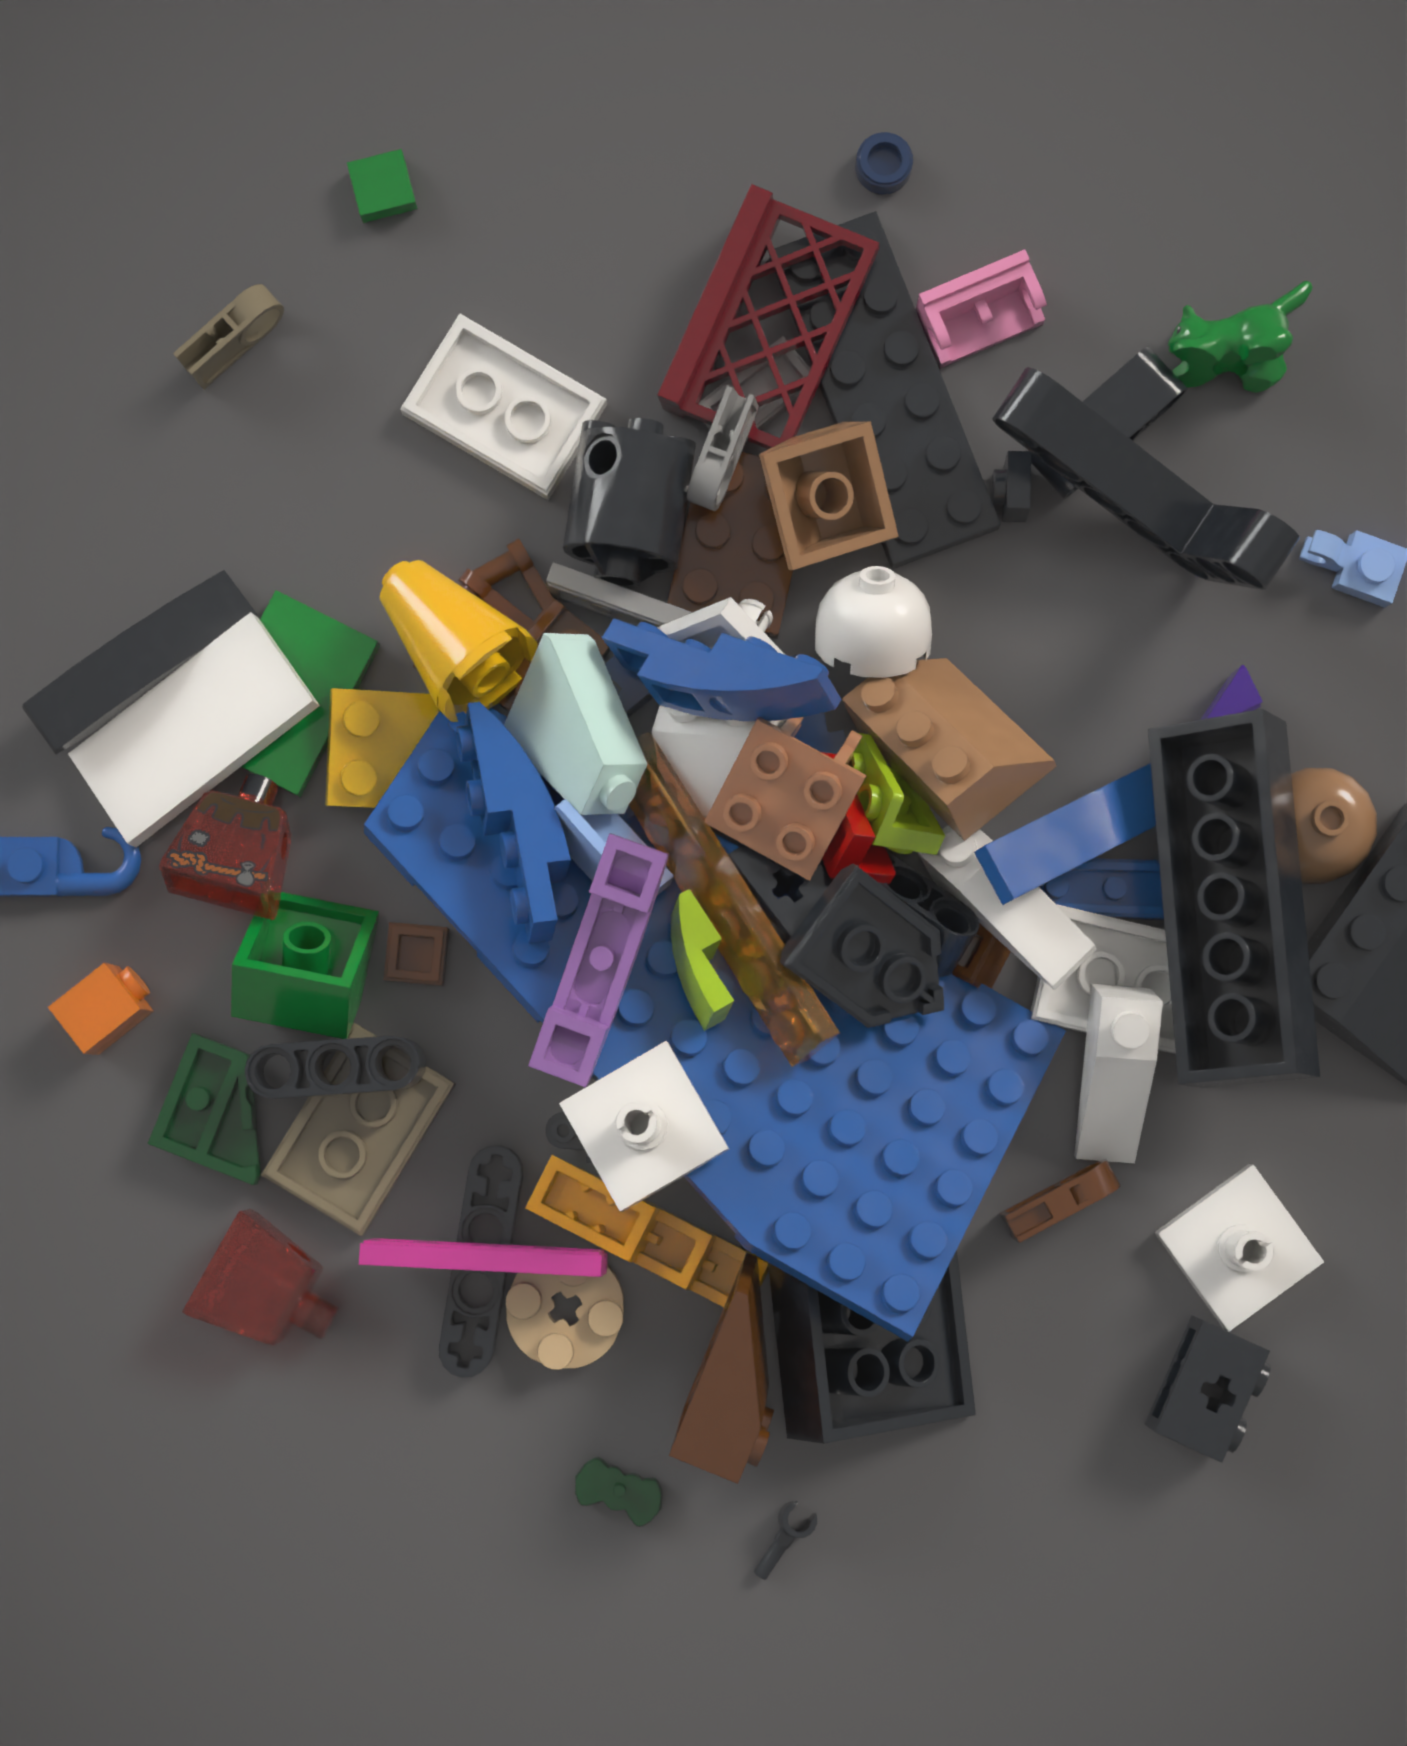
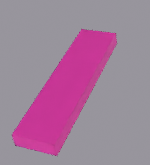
M372 1238L360 1243L359 1265L602 1277L607 1274L608 1252H605L604 1249Z

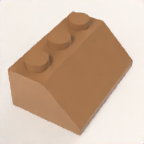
M947 658L916 660V669L903 675L887 678L868 677L842 698L858 732L872 736L885 761L964 841L1056 767L1054 759Z

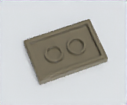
M354 1023L347 1039L379 1037L359 1024ZM397 1047L389 1049L382 1058L383 1072L393 1081L402 1079L410 1070V1055ZM338 1050L324 1071L326 1079L334 1085L342 1083L350 1074L351 1064L347 1055ZM426 1066L423 1077L412 1088L399 1091L308 1097L261 1175L358 1235L364 1236L456 1083Z

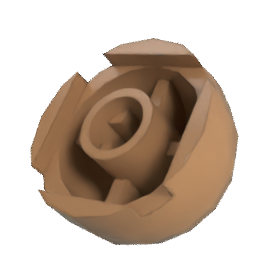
M1304 768L1291 773L1302 884H1325L1350 874L1369 855L1377 836V813L1369 793L1353 777L1333 768Z

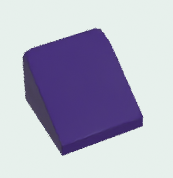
M1241 665L1228 677L1200 720L1253 711L1261 707L1260 704L1263 701L1244 665Z

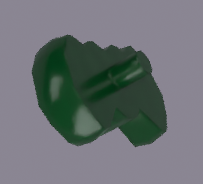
M595 1457L586 1462L575 1476V1495L581 1506H591L604 1502L611 1510L619 1511L624 1509L632 1523L637 1527H643L652 1522L662 1509V1489L656 1478L642 1479L636 1473H624L618 1466H609L600 1457Z

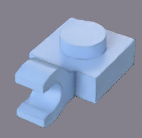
M1315 530L1313 538L1306 537L1299 559L1306 563L1337 572L1331 587L1332 589L1385 608L1393 603L1407 562V548L1358 530L1349 535L1347 543H1344L1336 535Z

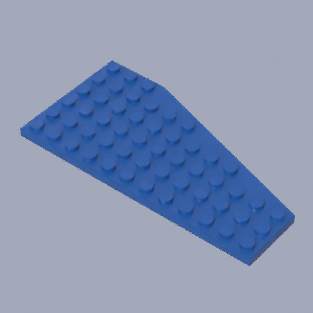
M490 708L489 711L504 725L507 716ZM439 711L364 823V834L412 886L416 885L477 951V957L536 1022L539 1023L541 1021L543 1023L548 1008L553 1005L591 896L589 890L592 880L571 858L565 881L551 883L558 918L552 941L528 944L525 924L515 925L510 889L518 888L514 868H504L500 849V834L484 836L480 815L471 816L469 812L466 781L474 780L470 761H460L456 740V727L465 725L466 713L464 711L456 713L458 722H451ZM539 773L554 806H557L565 799ZM632 800L625 814L618 815L648 847L669 854L666 867L674 875L671 885L656 897L635 963L602 1052L593 1071L592 1078L598 1081L667 1041L730 1149L685 1175L684 1178L736 1233L734 1237L746 1250L905 1341H909L914 1336L1066 1030L1054 1024L1031 1019L1032 1011L984 984L976 988L952 975V973L946 977H939V985L943 987L944 993L943 1011L926 1015L920 1013L893 1018L887 1024L870 1028L866 1027L781 964L780 956H772L760 942L757 935V926L744 909H736L728 901L721 888L719 874L728 854L739 848L738 846L690 819L663 817L657 811V806L636 804V801ZM688 889L691 890L722 938L713 959L709 962L734 999V1003L725 1020L704 1031L684 993L672 948L671 914L679 894Z

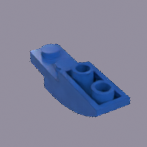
M615 618L602 636V639L623 668L638 673L637 676L658 705L691 715L721 720L756 721L760 717L767 721H777L836 710L841 701L839 694L828 678V669L818 660L804 654H798L796 658L778 653L770 644L753 636L747 637L744 641L721 633L713 648L710 649L705 644L694 639H687L685 643L668 638L660 629L646 622H639L637 626Z
M480 702L468 703L465 725L456 727V740L460 761L471 762L474 780L466 781V795L470 815H480L484 836L500 834V849L504 868H514L518 888L510 889L511 909L515 925L525 924L528 944L552 941L558 918L551 883L565 881L571 861L563 827L545 784L521 745L502 722Z

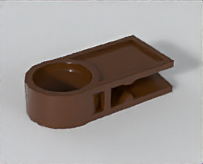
M1103 1159L1071 1174L999 1214L1008 1224L1013 1240L1020 1243L1105 1198L1119 1189L1121 1185L1107 1159Z

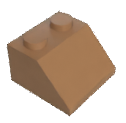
M871 421L841 422L792 437L759 454L788 570H796L898 537Z

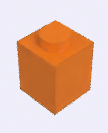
M109 963L100 965L48 1006V1009L83 1054L92 1055L101 1054L154 1012L144 999L150 994V991L140 976L129 966L122 970L119 966Z

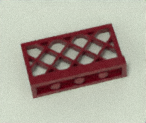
M751 184L657 394L662 409L682 418L687 415L712 425L717 412L699 405L706 386L730 376L735 391L738 395L745 398L736 373L767 361L778 388L755 398L759 407L782 398L789 419L780 438L757 429L754 421L747 441L770 449L795 437L879 251V242L774 200L773 192ZM780 220L802 228L809 246L778 258L771 240ZM813 233L826 239L816 243ZM841 245L862 253L853 272L831 280L821 253ZM768 251L771 262L761 265L765 253ZM814 257L824 283L793 295L783 269ZM776 272L786 299L755 311L748 294L752 282ZM847 286L840 302L835 290ZM829 294L836 311L831 324L807 332L797 306ZM743 303H745L749 314L737 318ZM791 309L801 336L770 348L759 321ZM753 324L763 351L731 363L725 348L729 334ZM824 338L816 354L812 343ZM805 346L813 364L808 376L784 385L774 358ZM721 354L725 366L714 370ZM801 390L793 407L788 395Z

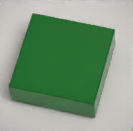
M402 149L347 162L363 223L418 209Z

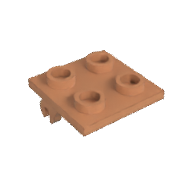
M758 717L704 823L810 881L867 776L848 765L853 752L863 736L852 730L835 758L832 759L794 738L801 727L800 724L804 717L787 719L781 728Z

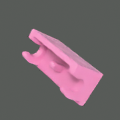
M1025 249L919 294L915 310L939 368L1044 324L1045 317L1041 308L1047 306V303Z

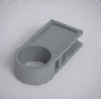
M727 385L693 471L688 488L687 501L716 511L721 505L759 409L755 395L749 394L747 398L741 397L733 387Z

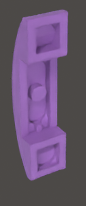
M609 834L589 890L591 896L553 1005L547 1010L528 1065L529 1067L583 1087L588 1086L635 963L669 854L615 834Z

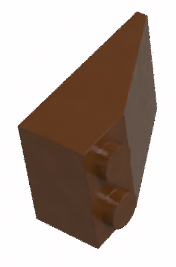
M747 1252L682 1409L669 1453L670 1457L736 1484L739 1483L746 1463L754 1467L758 1466L770 1435L768 1428L774 1414V1409L765 1406L769 1390V1374L758 1259Z

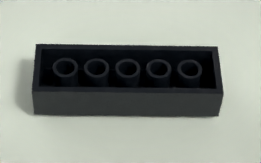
M1264 709L1148 729L1178 1085L1211 1088L1320 1077L1286 721Z

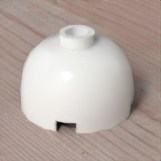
M871 566L836 581L819 604L815 627V651L825 663L834 667V658L841 662L851 664L850 674L887 678L907 674L915 670L917 658L924 656L926 660L930 655L932 639L930 606L924 594L915 584L888 568Z

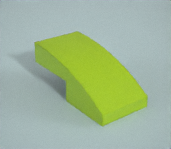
M688 889L679 894L671 914L672 948L684 993L704 1031L725 1020L734 1003V999L709 962L713 959L722 938L691 890Z

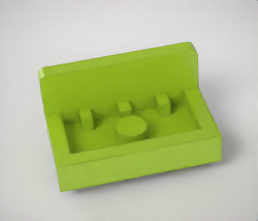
M859 733L863 737L853 752L848 765L867 775L857 795L875 835L872 845L887 847L900 854H910L914 851L937 855L945 834L930 807L893 768H889L872 736Z

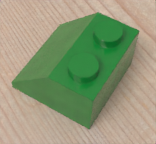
M265 889L232 963L231 1017L347 1039L362 1001L379 921V911Z

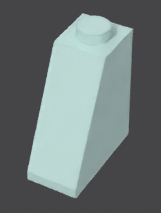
M544 633L504 726L521 745L537 771L580 815L625 814L629 803L635 796L636 788L648 764L596 642L588 634Z

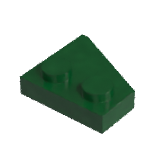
M192 1033L147 1144L251 1185H257L261 1177L255 1096L245 1077L246 1062L251 1054Z

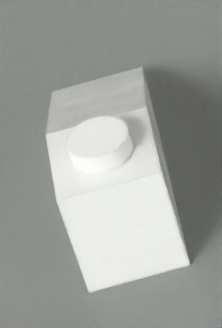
M947 825L942 829L945 838L937 855L918 853L932 880L943 890L968 906L975 913L982 926L1055 991L1097 950L1095 944L1040 887L1002 905L974 851L993 840L979 829L964 841Z
M1091 983L1074 1153L1076 1159L1096 1161L1107 1159L1108 1162L1135 1164L1157 1062L1163 1001L1151 988Z

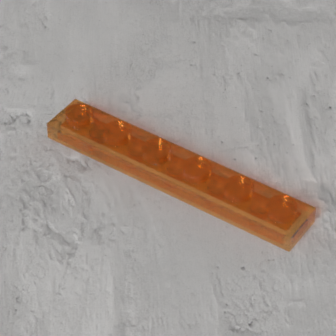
M651 732L636 736L648 765L636 788L635 796L629 803L631 810L656 850L669 854L666 866L674 875V879L681 892L688 889L691 890L721 936L722 940L718 946L720 953L790 1065L794 1067L810 1059L840 1032L811 986L780 963L782 949L785 946L711 827L704 823V816L658 743L652 737Z

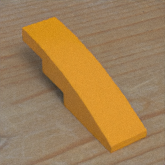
M551 1155L525 1209L628 1262L635 1263L685 1290H691L722 1307L725 1306L746 1252L756 1256L645 1199L624 1212H620L600 1177L555 1155ZM756 1256L761 1287L769 1267L767 1261Z

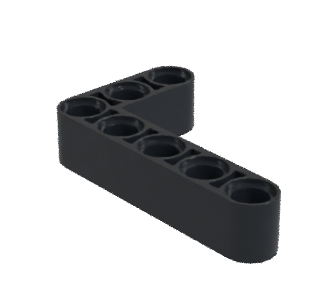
M1029 367L1024 369L992 418L993 422L1002 431L1179 566L1204 580L1266 590L1300 539L1298 533L1291 526L1266 511L1255 508L1213 504L1062 385L1036 369Z

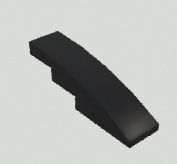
M223 570L117 635L23 703L22 709L54 753L58 754L98 731L250 612L255 616H258V614L226 571Z

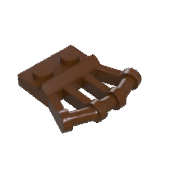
M519 538L506 545L507 552L473 571L467 568L458 579L462 584L461 587L525 628L538 645L544 633L588 634L595 640L602 659L611 651L602 639V636L551 596ZM520 571L542 612L533 621L491 586ZM525 657L516 669L522 680L498 703L508 712L512 708L530 666L529 661Z

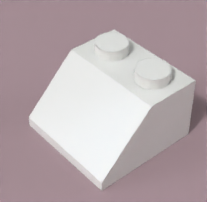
M659 706L652 729L657 811L663 817L705 820L756 721L712 719ZM787 719L768 722L781 728Z

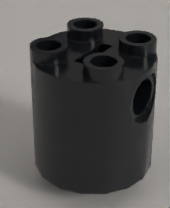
M646 418L629 419L628 428L616 427L610 423L597 420L582 422L563 543L564 553L579 561L595 565L594 578H599L621 587H637L640 585V582L656 573H668L676 570L688 502L687 493L695 456V441L683 437L663 435L664 425L658 421Z

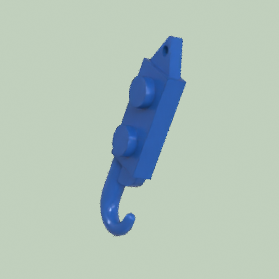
M105 827L102 829V836L115 840L121 845L124 851L123 863L118 870L112 873H84L80 852L71 841L59 837H0V897L108 896L120 893L134 882L140 872L142 858L139 846L134 847L127 844L117 828Z

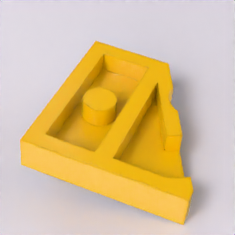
M330 689L325 805L376 807L439 712L430 694Z

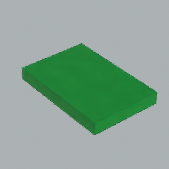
M275 590L260 621L320 706L247 761L241 768L253 774L267 777L272 780V784L301 798L328 747L330 689L357 690L381 645L377 640Z

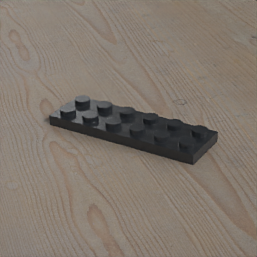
M874 211L838 225L879 242L880 248L819 386L834 424L871 421L898 532V537L883 541L881 544L891 569H895L997 531L1001 523L878 214ZM813 234L816 243L826 239L819 235ZM806 237L774 249L778 258L806 248L809 244ZM841 245L821 253L829 276L833 280L853 272L862 253ZM814 257L783 269L793 295L824 283ZM780 284L781 290H782L783 295H784V297H785V299H786V296H785L784 291H783V289H782V286H781V284ZM847 286L835 290L840 302ZM829 294L797 306L807 332L831 324L836 313ZM789 309L790 312H791V315H792V317H793L794 323H795V325H796V328H797V330H798V333H799V335L801 336L800 331H799V329H798V326H797V324H796V321H795V319H794V316H793V314H792V311H791V309ZM824 338L812 343L816 354ZM804 346L805 351H806V353H807V356H808L809 361H810L811 366H812L813 364H812V362H811V359H810V357H809V354H808V352H807V349H806V347Z

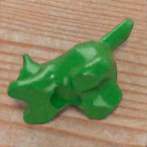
M1303 281L1271 304L1251 306L1229 318L1216 321L1203 320L1195 314L1191 306L1186 305L1183 308L1182 319L1167 343L1169 352L1181 360V364L1176 366L1172 372L1187 388L1201 386L1225 372L1236 373L1242 381L1244 390L1263 392L1271 388L1282 379L1287 370L1283 354L1292 345L1293 335L1288 331L1289 321L1286 316L1305 303L1312 291V283L1310 281Z

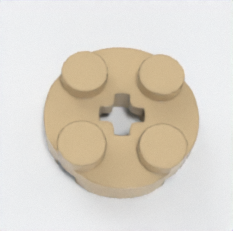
M608 1264L607 1274L602 1277L517 1273L506 1296L508 1328L518 1347L529 1358L542 1363L545 1367L550 1369L583 1367L603 1356L615 1342L624 1321V1293L622 1286ZM562 1292L563 1296L567 1299L575 1295L580 1299L582 1305L575 1311L579 1319L577 1322L569 1325L564 1318L555 1321L551 1317L550 1311L555 1307L553 1295Z

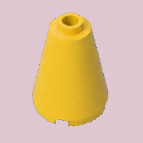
M422 560L410 563L402 561L388 570L382 579L383 587L380 592V601L438 710L451 722H458L456 713L467 712L468 703L480 702L489 710L518 685L522 678L516 672V669L524 657L531 664L538 643L525 628Z

